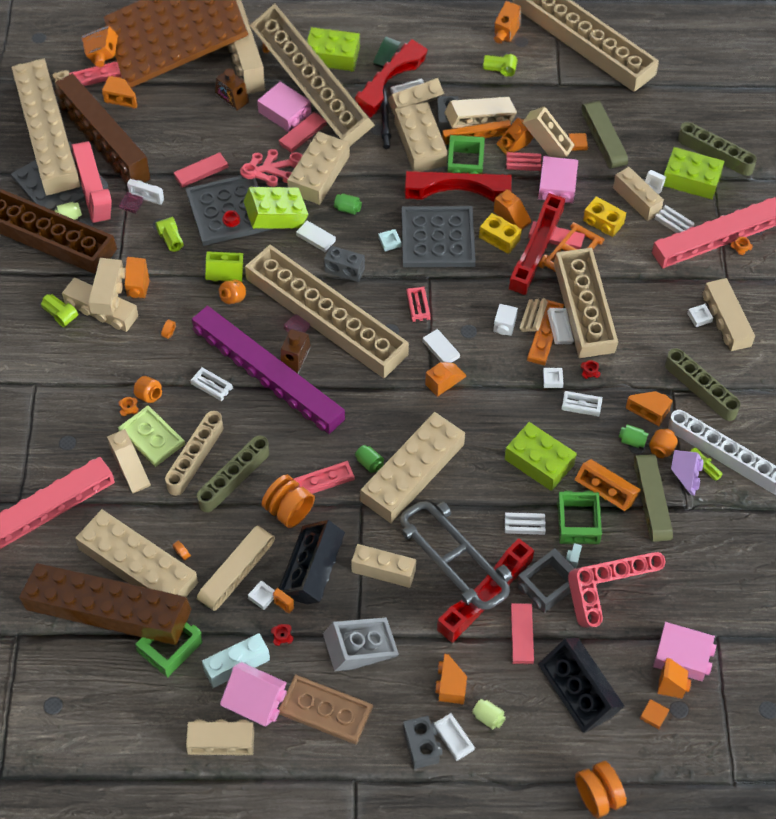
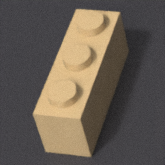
M436 78L394 93L388 98V102L394 115L397 108L437 100L438 96H442L444 92L439 79Z
M546 107L530 111L523 121V124L549 157L564 158L573 149V142Z
M630 167L615 175L613 189L644 219L649 221L657 213L659 214L664 199Z
M100 258L88 301L91 313L113 316L114 309L118 308V294L122 292L121 282L122 279H125L126 268H123L122 260Z
M357 544L352 558V573L408 588L411 587L416 571V559Z
M195 720L194 722H188L186 744L188 755H253V722L247 720H238L237 722Z

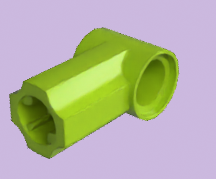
M506 54L503 57L485 55L483 69L500 71L502 75L511 77L516 71L517 57L512 54Z
M170 217L155 222L160 237H163L169 251H179L184 245L174 218Z
M47 294L41 302V307L50 313L62 327L67 326L78 316L74 306L70 303H63L53 294Z

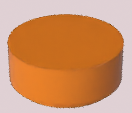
M168 319L163 326L161 336L169 339L175 330L176 323Z
M179 540L173 544L172 547L182 560H186L191 556Z

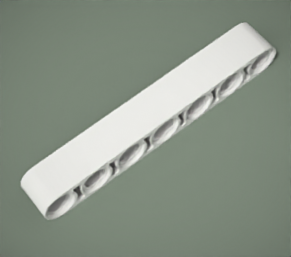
M676 410L671 414L668 429L672 430L674 435L776 495V466L685 411Z

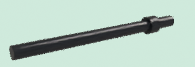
M386 83L383 86V101L381 104V138L383 139L384 149H389L391 130L389 129Z

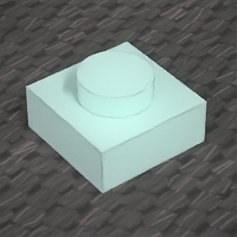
M396 229L379 233V240L384 252L401 247V240Z
M574 543L573 549L568 550L566 560L576 569L582 545Z

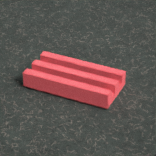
M507 152L506 169L541 171V154Z
M425 287L406 289L412 322H416V319L423 321V318L430 320ZM418 292H421L425 313H422ZM411 293H414L418 314H415Z

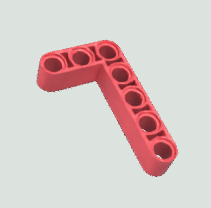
M90 142L71 144L92 223L110 220V192L108 188L103 189Z
M659 552L571 570L568 575V581L578 624L583 628L597 627L602 623L603 615L596 587L597 583L661 570L665 566L664 556ZM634 562L636 563V570L633 567ZM616 566H617L618 569H619L618 574H617V572H616V570H615V567H616ZM598 569H599L600 572H601V576H600V577H599L598 574H597ZM580 573H581L582 576H583V580H582V581H581L580 578H579V574H580ZM584 593L587 595V601H586V602L584 601V597H583V596H584ZM588 614L591 615V622L588 620Z

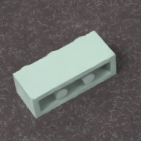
M260 633L202 660L204 671L214 688L229 681L233 667L240 662L256 668L270 661L269 650Z

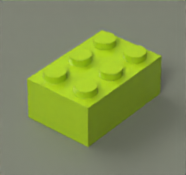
M311 27L307 43L325 65L330 69L354 72L360 49V33Z
M674 147L664 173L666 179L663 186L713 200L725 161Z
M249 187L243 201L252 228H300L308 216L299 188Z
M528 422L506 447L504 460L552 491L574 466L577 453Z

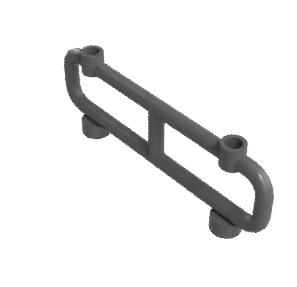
M444 501L436 505V507L429 502H419L406 509L400 517V523L404 528L401 530L406 540L413 538L462 591L461 599L466 605L473 603L479 609H491L508 597L510 587L507 581L512 579L510 570L505 565H501L495 570L448 521L447 517L451 515V510ZM422 509L428 510L460 545L440 557L418 533L416 527L408 522V518ZM467 551L501 587L502 591L489 601L480 600L476 592L469 588L447 563Z

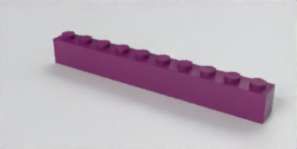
M208 305L192 318L193 331L198 336L204 337L211 346L217 347L224 356L230 357L238 367H243L251 377H256L264 387H269L278 398H283L287 401L291 408L300 411L305 419L313 421L321 431H326L330 434L345 420V409Z

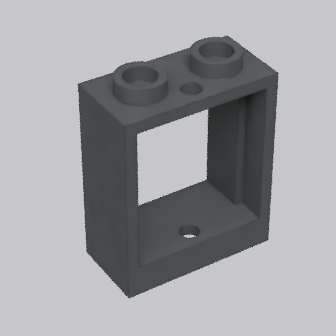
M554 548L518 575L517 587L522 594H526L531 599L532 604L537 609L540 608L545 613L571 593L568 575L575 568ZM550 564L566 583L546 598L529 579Z

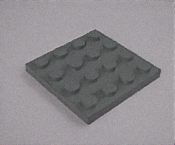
M69 141L68 143H69V147H70L71 154H72V157H73L72 148H71V144H72V143ZM36 160L11 173L12 179L33 203L50 210H57L58 205L69 202H78L80 204L86 201L82 186L46 196ZM99 174L103 189L109 188L108 183Z
M242 176L186 188V194L203 246L272 230V228H252L243 202L249 187H258L256 178L246 179ZM229 210L236 211L240 216V223L235 227L225 226L222 221L225 212Z
M402 206L403 267H475L473 206Z

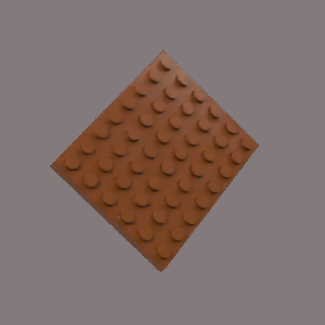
M139 0L104 16L106 26L109 25L118 35L115 56L122 79H125L131 88L249 35L236 0Z

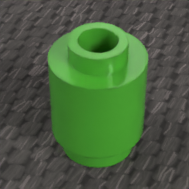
M343 193L341 195L338 194L334 202V207L338 211L354 215L360 211L362 205L359 197Z
M627 424L626 428H621L618 438L622 439L621 443L636 448H644L649 433Z
M362 445L355 453L357 461L370 473L378 472L384 465V458L370 446Z

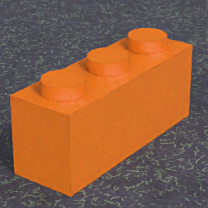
M592 459L582 464L575 478V481L593 492H599V496L624 511L633 505L641 489Z

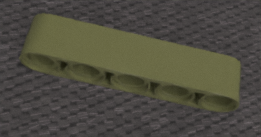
M595 101L583 104V117L609 169L627 165V153L601 102Z
M685 122L681 125L678 141L681 144L702 155L725 161L724 166L741 175L749 176L753 173L757 157L753 153L691 122Z
M673 348L668 352L665 367L671 374L723 419L732 421L737 417L741 405L737 397L681 349Z
M261 435L254 437L197 492L198 505L201 511H213L268 458L270 451L269 442L266 437Z
M655 454L634 456V468L638 487L641 489L640 496L651 542L670 541L673 539V530Z

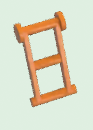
M573 222L570 227L571 231L550 256L545 254L542 257L539 267L543 269L546 266L555 271L554 262L552 261L555 259L556 252L561 250H577L566 244L574 232L583 233L585 237L593 240L588 248L592 249L597 244L602 245L604 238Z

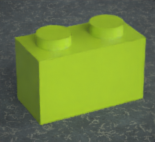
M207 252L206 280L229 281L236 279L242 281L243 253Z

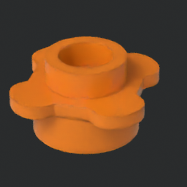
M738 237L735 242L731 243V248L736 249L739 255H744L746 251L752 250L753 247L746 237Z
M125 397L120 400V414L122 416L137 414L139 412L136 406L138 403L137 399Z

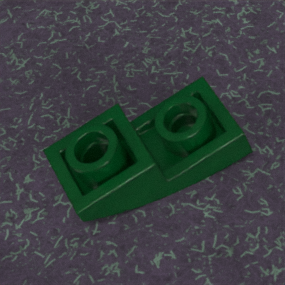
M385 36L373 64L383 68L386 62H390L398 51L401 42Z

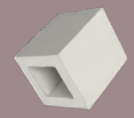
M499 304L493 332L512 336L518 308Z

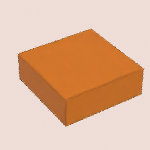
M586 133L569 134L568 137L574 144L571 151L587 150Z
M277 588L273 592L274 603L287 613H290L294 609L293 599Z
M650 699L640 719L660 729L670 709Z

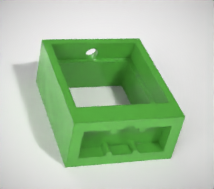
M450 135L447 173L482 174L485 137ZM453 152L479 154V165L453 164Z
M559 492L557 501L559 543L600 544L602 529L599 492ZM564 506H592L593 528L565 527Z
M186 622L183 631L190 638L168 660L150 646L154 640L142 637L135 645L137 652L168 678L203 643L202 633L195 625L190 626Z

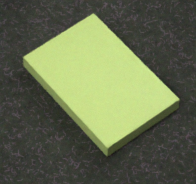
M146 406L118 427L119 431L126 430L132 444L155 467L185 445V441L149 406Z

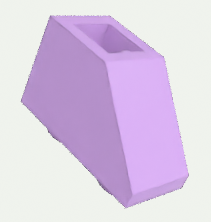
M674 450L671 469L688 492L695 496L696 490L700 487L698 475L699 471L703 469V459H701L697 452Z

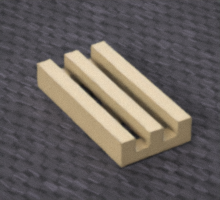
M542 298L541 301L539 299H535V302L532 299L528 301L520 325L522 332L539 331L548 303L545 298Z

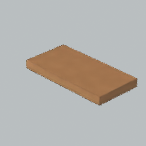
M295 674L280 705L279 714L357 745L373 705Z

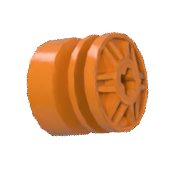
M287 474L279 477L272 483L263 496L261 503L262 507L269 511L270 514L273 516L277 515V519L282 524L292 528L298 525L310 512L315 496L304 487H300L299 483Z

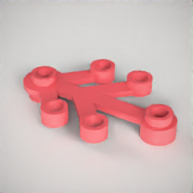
M270 149L263 165L256 167L257 164L262 163L263 156L260 153H254L251 162L243 165L240 174L246 179L258 178L267 181L268 186L275 187L278 182L276 176L282 177V180L288 183L287 180L291 175V172L279 169L288 166L295 168L303 155L294 152L290 154L288 160L272 163L277 160L278 151ZM263 172H267V173H270V174H273V175H270V176H269V175L263 174Z

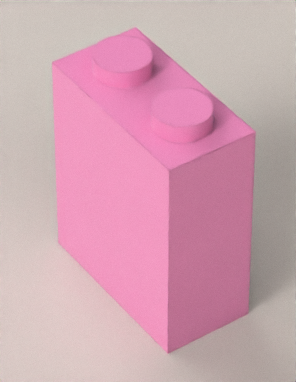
M282 82L275 85L257 101L258 112L288 132L311 113V101Z
M544 156L538 199L546 200L548 193L566 198L565 203H573L578 160Z
M665 622L653 667L662 669L666 658H671L688 671L689 678L703 681L705 674L709 675L712 663L709 662L710 656L714 657L717 646L713 644L715 636Z
M240 662L233 667L220 705L261 725L267 726L278 717L279 710L277 708L279 702H282L285 698L286 690L284 689L287 682Z

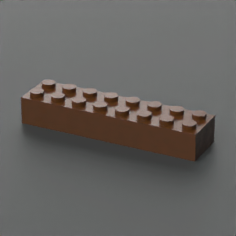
M72 73L56 81L55 93L59 98L58 105L60 109L67 113L70 121L76 123L80 132H84L86 139L94 144L97 152L103 154L105 161L111 163L114 171L121 175L124 183L127 185L130 179L142 181L143 183L151 180L147 156Z
M0 189V234L96 274L100 258L110 259L116 252L117 247L113 235Z
M36 563L19 596L22 604L28 611L173 645L177 644L192 610L186 596Z

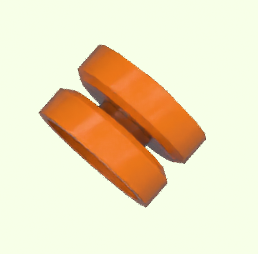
M607 761L594 764L592 771L584 769L576 773L575 781L580 796L589 812L595 818L608 814L609 807L617 810L626 805V795L621 781Z

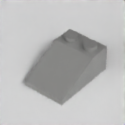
M387 617L333 622L323 633L334 671L353 670L399 655Z

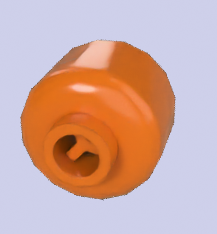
M240 280L225 281L219 287V296L225 304L239 303L244 300L246 289Z
M142 376L135 382L133 392L138 399L146 403H154L161 397L162 387L158 380Z
M659 429L656 430L650 440L649 448L652 454H655L658 458L669 457L677 446L678 439L672 430Z

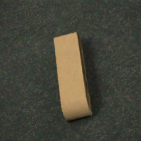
M210 411L205 415L168 471L165 481L167 490L171 495L177 496L184 492L222 433V415L218 411Z
M256 526L198 593L197 600L213 611H216L269 550L275 540V536L260 526Z

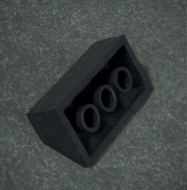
M330 520L302 526L279 589L296 602L303 604L320 602L330 578L332 567L336 562L339 548L343 543L345 532Z
M565 638L538 663L540 669L583 733L610 720L625 707L579 638Z

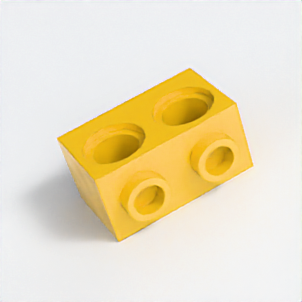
M596 196L585 209L583 221L614 237L624 225L626 212Z
M491 213L480 226L479 238L509 254L520 242L522 229Z

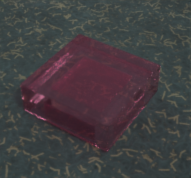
M127 192L119 206L122 210L136 214L144 200L141 196Z
M297 314L284 324V329L288 332L293 329L304 333L310 328V323Z

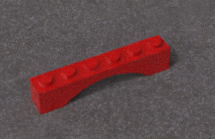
M411 39L408 44L405 43L399 53L396 52L390 62H386L382 71H378L372 81L367 82L364 90L357 93L355 100L368 117L371 118L380 109L383 101V86L387 81L399 73L416 70L425 61L428 52L427 48Z
M406 171L405 199H424L442 191L463 190L477 193L495 202V198L505 190L511 191V175Z
M548 193L529 243L511 275L509 290L523 295L527 294L539 267L540 260L562 215L566 198Z
M518 538L505 551L494 569L496 570L501 565H505L512 574V579L507 581L508 585H510L533 561L534 549ZM489 575L474 589L478 598L482 601H489L502 591L501 587ZM461 600L452 605L438 619L437 631L453 643L485 610L477 608L473 603L466 605Z

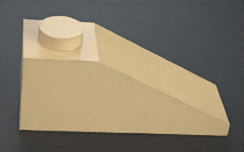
M124 429L107 436L110 450L132 493L151 486L126 430Z

